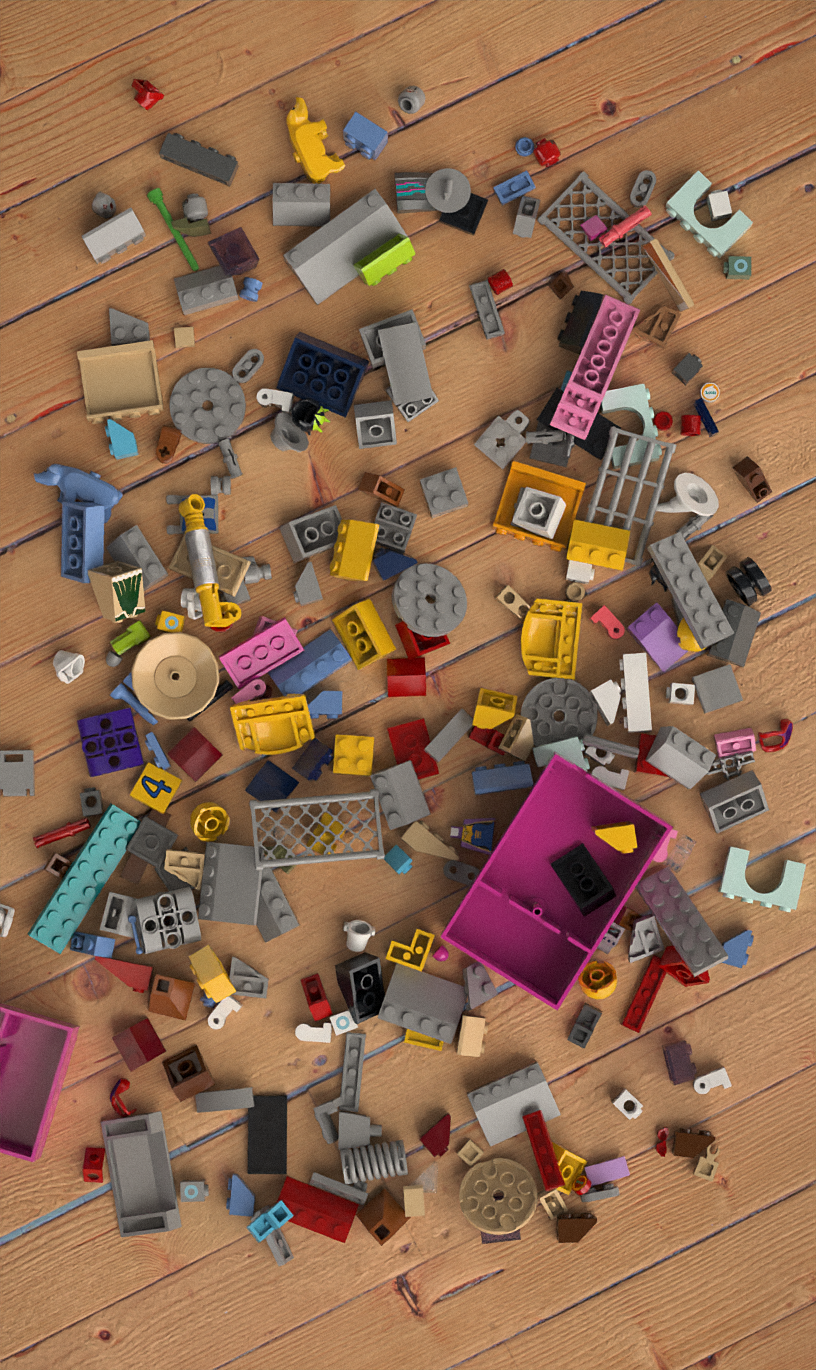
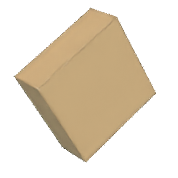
M193 327L174 328L176 348L195 347Z
M470 1139L457 1153L470 1167L484 1154Z

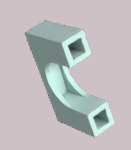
M698 170L666 203L665 208H667L666 212L672 218L676 217L680 221L683 229L686 231L690 230L694 234L693 237L698 243H703L708 248L707 251L713 257L717 256L720 259L745 234L753 222L739 209L726 224L719 228H707L701 225L695 218L694 205L710 189L712 183Z
M645 384L606 391L600 405L602 414L620 410L631 411L642 421V436L656 439L655 437L658 436L656 425L653 426L652 418H654L653 408L649 407L648 404L650 392L648 388L645 389ZM641 439L636 441L629 466L642 464L648 441ZM655 444L650 462L658 461L659 455H662L659 444ZM627 445L614 447L611 457L613 469L621 467Z
M578 736L532 748L537 767L547 765L554 752H557L584 770L590 769L588 759L583 758L582 751L585 750L583 740H579Z
M735 847L728 848L718 891L723 893L722 897L734 899V896L742 897L741 901L752 904L753 900L761 902L760 906L771 908L772 905L780 906L779 910L790 912L791 909L796 910L806 864L785 860L778 886L773 891L762 894L752 890L745 879V869L750 851Z

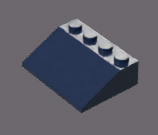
M299 332L294 338L276 388L284 392L293 393V396L300 399L310 398L316 400L324 409H328L346 418L370 361Z

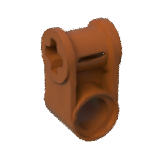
M165 425L162 426L156 448V456L159 462L168 464L173 460L182 430ZM165 450H167L169 455H165V457H162L161 453H164Z

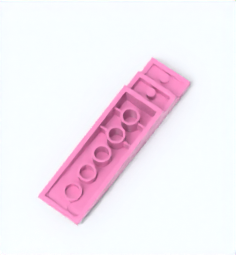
M605 295L552 418L551 426L583 440L586 439L638 317L639 309Z

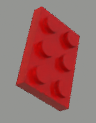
M424 718L387 728L397 764L411 760L418 780L439 774L436 761L424 751L431 742Z

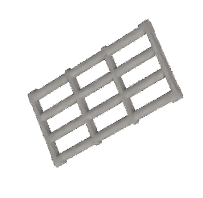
M611 426L608 434L610 437L601 467L598 469L599 474L592 499L587 506L589 509L585 521L592 523L597 510L607 513L604 522L606 526H612L614 515L625 518L623 525L625 530L631 529L633 521L643 523L634 559L625 558V562L641 566L651 526L654 524L653 518L661 491L665 487L663 484L677 445ZM618 433L630 437L620 471L616 472L608 468ZM637 438L648 441L638 478L626 475ZM655 444L666 446L657 481L654 483L645 480ZM606 474L618 476L609 509L597 506ZM625 479L636 481L627 514L616 512ZM643 484L655 487L645 520L634 517Z

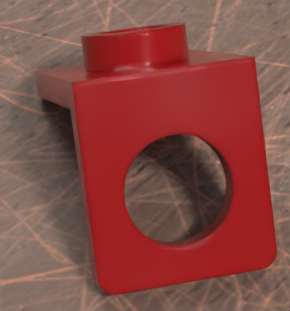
M86 1148L83 1163L84 1182L103 1183L105 1148ZM94 1173L97 1174L98 1177L92 1178L88 1176V1174Z

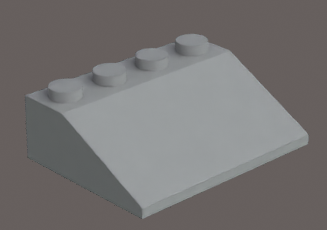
M206 842L198 919L256 925L262 870H256L254 867L255 850L253 846ZM258 847L259 860H263L264 849Z
M397 963L377 1018L451 1044L468 994L465 993L464 986Z
M537 1061L467 1092V1096L490 1147L526 1131L522 1118L524 1115L542 1110L545 1122L561 1115Z

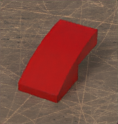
M475 725L473 726L468 738L502 756L506 753L499 748L505 736L504 734L494 729H481Z

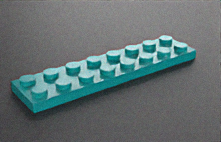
M110 803L29 930L28 935L57 953H62L127 851L125 849L141 821Z

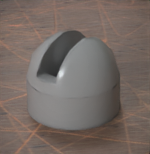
M109 651L106 656V663L111 667H115L121 663L123 658L115 652Z

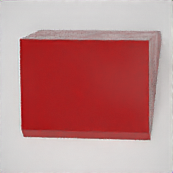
M408 658L387 659L388 697L426 696L425 658H414L412 660Z

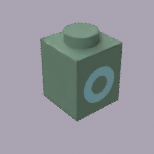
M729 256L727 262L723 263V273H726V279L749 280L751 277V257Z

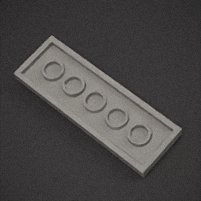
M681 532L649 545L647 549L699 647L704 649L733 635L734 631Z
M669 867L638 882L635 888L694 977L728 959V954Z

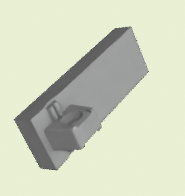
M314 1172L309 1183L364 1205L368 1193H366L367 1183L360 1180L351 1187Z
M267 1205L256 1211L250 1220L253 1222L260 1214L268 1210L270 1206ZM280 1228L273 1230L265 1238L278 1266H282L294 1258Z

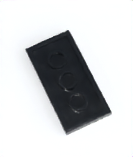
M253 1095L255 1106L248 1108V1174H287V1096Z

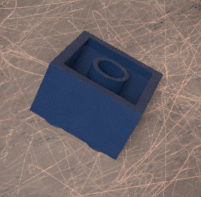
M382 547L375 550L372 557V563L383 581L418 563L410 555L387 548L383 549Z
M268 760L255 775L245 791L259 801L288 799L299 782ZM280 807L271 808V810L278 813Z

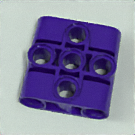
M131 708L77 721L82 750L90 777L144 764ZM104 719H109L111 722L108 729L101 727V722ZM131 726H132V728L117 731V730H119V729H123V728H127V727H131ZM127 733L134 735V740L131 743L124 741ZM99 734V736L84 739L85 737H90ZM112 737L115 739V745L108 748L105 742L108 738ZM90 742L96 743V750L94 752H88L87 745ZM133 746H137V748H132V749H128V750L122 751V749H126V748H130V747H133ZM103 754V756H99V757H95V758H91V759L88 758V757H92V756H97V755ZM113 756H118L120 759L119 764L114 767L111 766L110 759Z

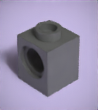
M688 353L673 369L672 374L686 386L703 367L702 361L695 354L691 355Z
M95 787L84 789V793H80L83 816L104 814L101 791H96ZM91 796H94L97 800L96 805L93 807L87 805V799Z

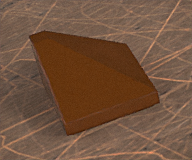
M566 271L558 275L548 285L560 300L574 288Z

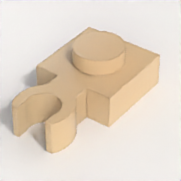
M711 1145L706 1148V1158L699 1157L693 1174L713 1181L719 1165L714 1159L719 1155L720 1149L717 1148L716 1152L711 1154L709 1151Z

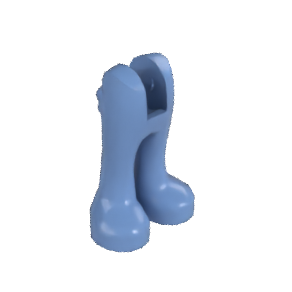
M130 673L123 682L133 690L132 674ZM122 683L110 694L113 699H122L127 702L150 724L155 725L158 723L154 716L148 712L149 710Z

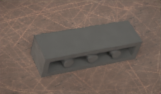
M173 133V135L167 134L159 152L161 159L229 187L239 167L235 157L228 154L223 156L219 154L218 150L208 147V149L201 147V144L197 141L191 140L189 142L184 140V137L177 133Z

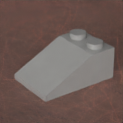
M336 505L288 522L279 528L294 563L334 548L338 537L337 529L342 520Z

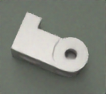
M261 389L257 393L258 403L262 407L282 408V413H291L293 393L272 389Z
M598 766L592 771V775L611 787L621 790L625 789L629 774L628 770L621 769L619 774L608 771L603 766Z
M231 995L224 998L208 1018L209 1026L213 1029H220L226 1023V1018L232 1010L238 1012L243 1005Z
M324 1022L323 1027H311L309 1024L302 1023L297 1026L295 1035L302 1041L330 1043L332 1023Z
M724 1067L698 1076L693 1081V1088L699 1094H706L711 1088L721 1084L724 1089L732 1085Z

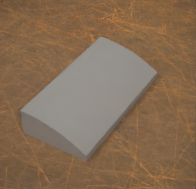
M413 321L378 330L395 405L433 397L416 322Z

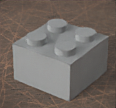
M456 467L420 479V485L432 518L468 507V500Z

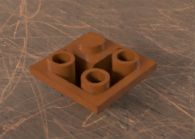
M156 974L148 1011L186 1021L195 983Z
M385 1188L356 1213V1216L381 1246L411 1218L405 1217V1210Z

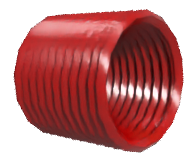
M505 269L487 278L496 295L513 287L512 280Z
M682 415L680 417L681 435H701V416Z

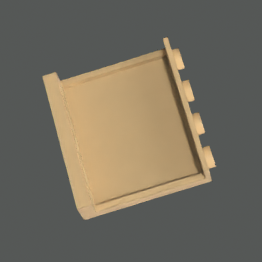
M153 340L77 351L87 411L86 418L89 422L92 421V424L102 423L104 419L118 421L122 420L124 416L138 418L141 417V414L157 415L160 414V411H164Z

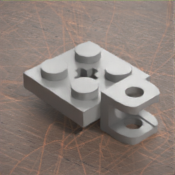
M519 410L514 411L506 421L497 416L474 445L499 467L504 469L526 443V438L521 434L528 427L530 420ZM521 417L522 423L517 424L516 419ZM505 438L504 443L506 445L504 447L500 446L498 448L496 446V439Z

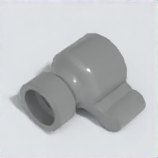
M253 556L242 557L251 562L244 576L245 584L258 583L261 578L265 580L272 579L270 564L258 567Z

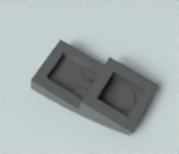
M585 1003L567 1040L585 1049L603 1011Z

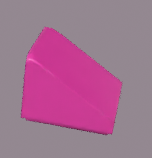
M597 215L580 225L590 241L607 231V227Z

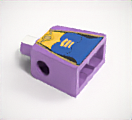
M495 818L464 819L463 827L451 826L450 837L460 838V847L490 855Z

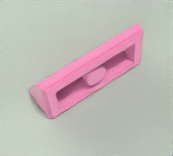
M751 728L714 735L718 758L735 755V753L741 754L748 751H756L755 737Z

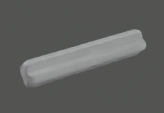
M588 734L584 735L583 744L631 758H637L639 754V749Z

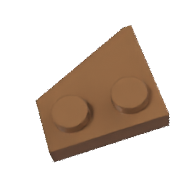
M664 305L637 327H634L631 333L665 348L681 313Z

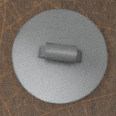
M445 168L434 172L429 177L425 193L428 202L433 208L441 212L452 213L462 209L467 204L471 188L465 175L458 170Z

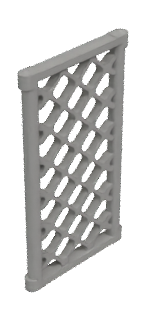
M583 171L545 213L538 217L537 221L553 232L616 290L629 305L658 274L654 266L652 268H642L641 264L642 258H649L648 255L641 254V245L647 244L655 238L638 224L628 231L632 232L635 230L640 235L638 242H628V232H626L624 243L612 242L608 245L612 247V256H602L601 246L603 245L600 241L589 244L584 231H575L573 229V221L583 220L586 222L592 218L586 216L587 207H597L599 219L611 220V227L613 226L614 219L621 218L625 220L630 216L588 178L589 175ZM580 182L584 184L583 191H573ZM593 192L598 196L596 204L586 203V194ZM582 194L584 196V203L574 205L572 203V195ZM570 195V204L560 205L563 199ZM607 205L611 208V216L601 217L599 215V208L601 206ZM568 207L571 209L570 218H560V208ZM583 207L584 217H573V208ZM556 208L558 217L551 220L547 218ZM560 221H570L571 231L564 233L559 229ZM583 233L585 235V243L577 245L572 241L573 235ZM624 245L626 255L616 256L614 254V246ZM638 245L639 255H628L627 246ZM661 245L669 261L674 259L675 254ZM589 246H598L599 256L591 258L586 253ZM624 258L626 260V268L616 269L615 259ZM638 258L640 267L638 269H630L628 267V259ZM612 259L613 269L605 271L600 266L601 260ZM630 271L640 272V281L630 282L628 273ZM643 271L653 272L645 281L642 280ZM626 272L627 281L619 284L614 279L615 273ZM639 284L640 286L631 295L628 292L629 285Z
M370 789L369 792L279 800H250L255 869L263 870V868L368 858L384 859L378 789ZM368 799H374L375 812L366 807ZM358 800L361 808L356 814H353L347 809L349 801ZM338 802L342 807L337 815H333L327 810L330 803ZM310 804H319L322 808V812L318 817H314L308 812ZM291 806H300L303 810L298 819L293 818L288 813ZM280 807L284 814L278 821L269 815L271 808ZM255 809H261L262 813H264V817L259 822H256ZM362 809H366L372 815L366 823L357 817ZM344 810L352 815V819L348 824H344L338 819V816ZM324 812L333 817L328 826L323 825L318 820ZM304 814H308L314 820L308 828L299 822ZM284 816H289L294 820V824L290 829H285L280 825V821ZM266 817L275 823L270 831H266L260 826V823ZM374 817L376 818L377 831L372 830L368 826V823ZM354 819H357L363 825L358 833L353 832L348 827ZM334 821H338L344 827L338 835L329 829ZM314 823H319L324 828L320 836H315L310 832V828ZM296 824L305 830L300 838H296L290 833ZM276 826L281 827L285 831L284 836L280 840L271 835L272 830ZM257 828L266 833V836L260 842H258ZM364 828H368L374 834L368 842L359 836ZM344 830H349L354 835V838L348 844L340 839V835ZM326 831L335 837L330 845H326L320 840V837ZM306 833L315 838V842L310 847L301 842ZM286 835H290L296 840V843L290 849L281 843ZM267 837H271L277 843L272 850H267L262 845V842ZM374 837H378L379 850H373L370 846V842ZM356 838L365 844L362 851L354 852L350 847V844ZM336 840L345 845L343 853L334 854V851L331 849ZM316 842H320L326 847L324 855H315L311 850ZM297 844H301L307 850L303 857H295V854L292 852V849ZM278 845L287 850L285 858L276 859L272 852ZM258 847H262L268 853L265 860H259Z

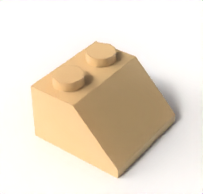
M462 1014L457 1055L480 1057V1053H484L486 1042H483L482 1039L483 1034H487L489 1024L485 1022L486 1018Z

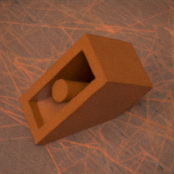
M368 472L364 473L358 488L363 493L396 507L399 506L405 489L384 477Z

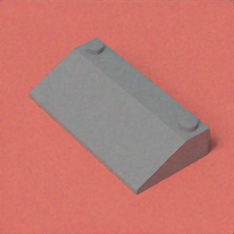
M374 189L289 250L283 257L286 264L315 303L319 305L359 276L353 266L355 263L399 233L405 236L407 234L377 190Z
M161 1111L102 1121L101 1127L121 1237L167 1232L182 1227Z

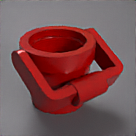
M133 79L132 87L138 91L134 100L147 111L164 98L165 95L148 80Z

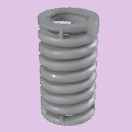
M403 1140L391 1141L389 1147L386 1142L382 1143V1150L380 1144H375L374 1148L372 1145H368L367 1151L365 1146H361L360 1154L357 1147L353 1148L352 1151L351 1149L340 1150L345 1184L357 1183L359 1178L362 1182H365L367 1178L370 1181L373 1180L374 1176L376 1179H380L382 1176L383 1178L389 1177V1174L391 1177H395L396 1173L398 1176L408 1175Z

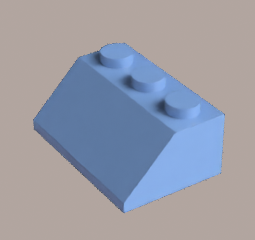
M525 761L513 762V766L506 767L505 763L494 765V769L488 770L486 766L476 767L475 771L472 772L475 795L533 787L530 765L525 764Z

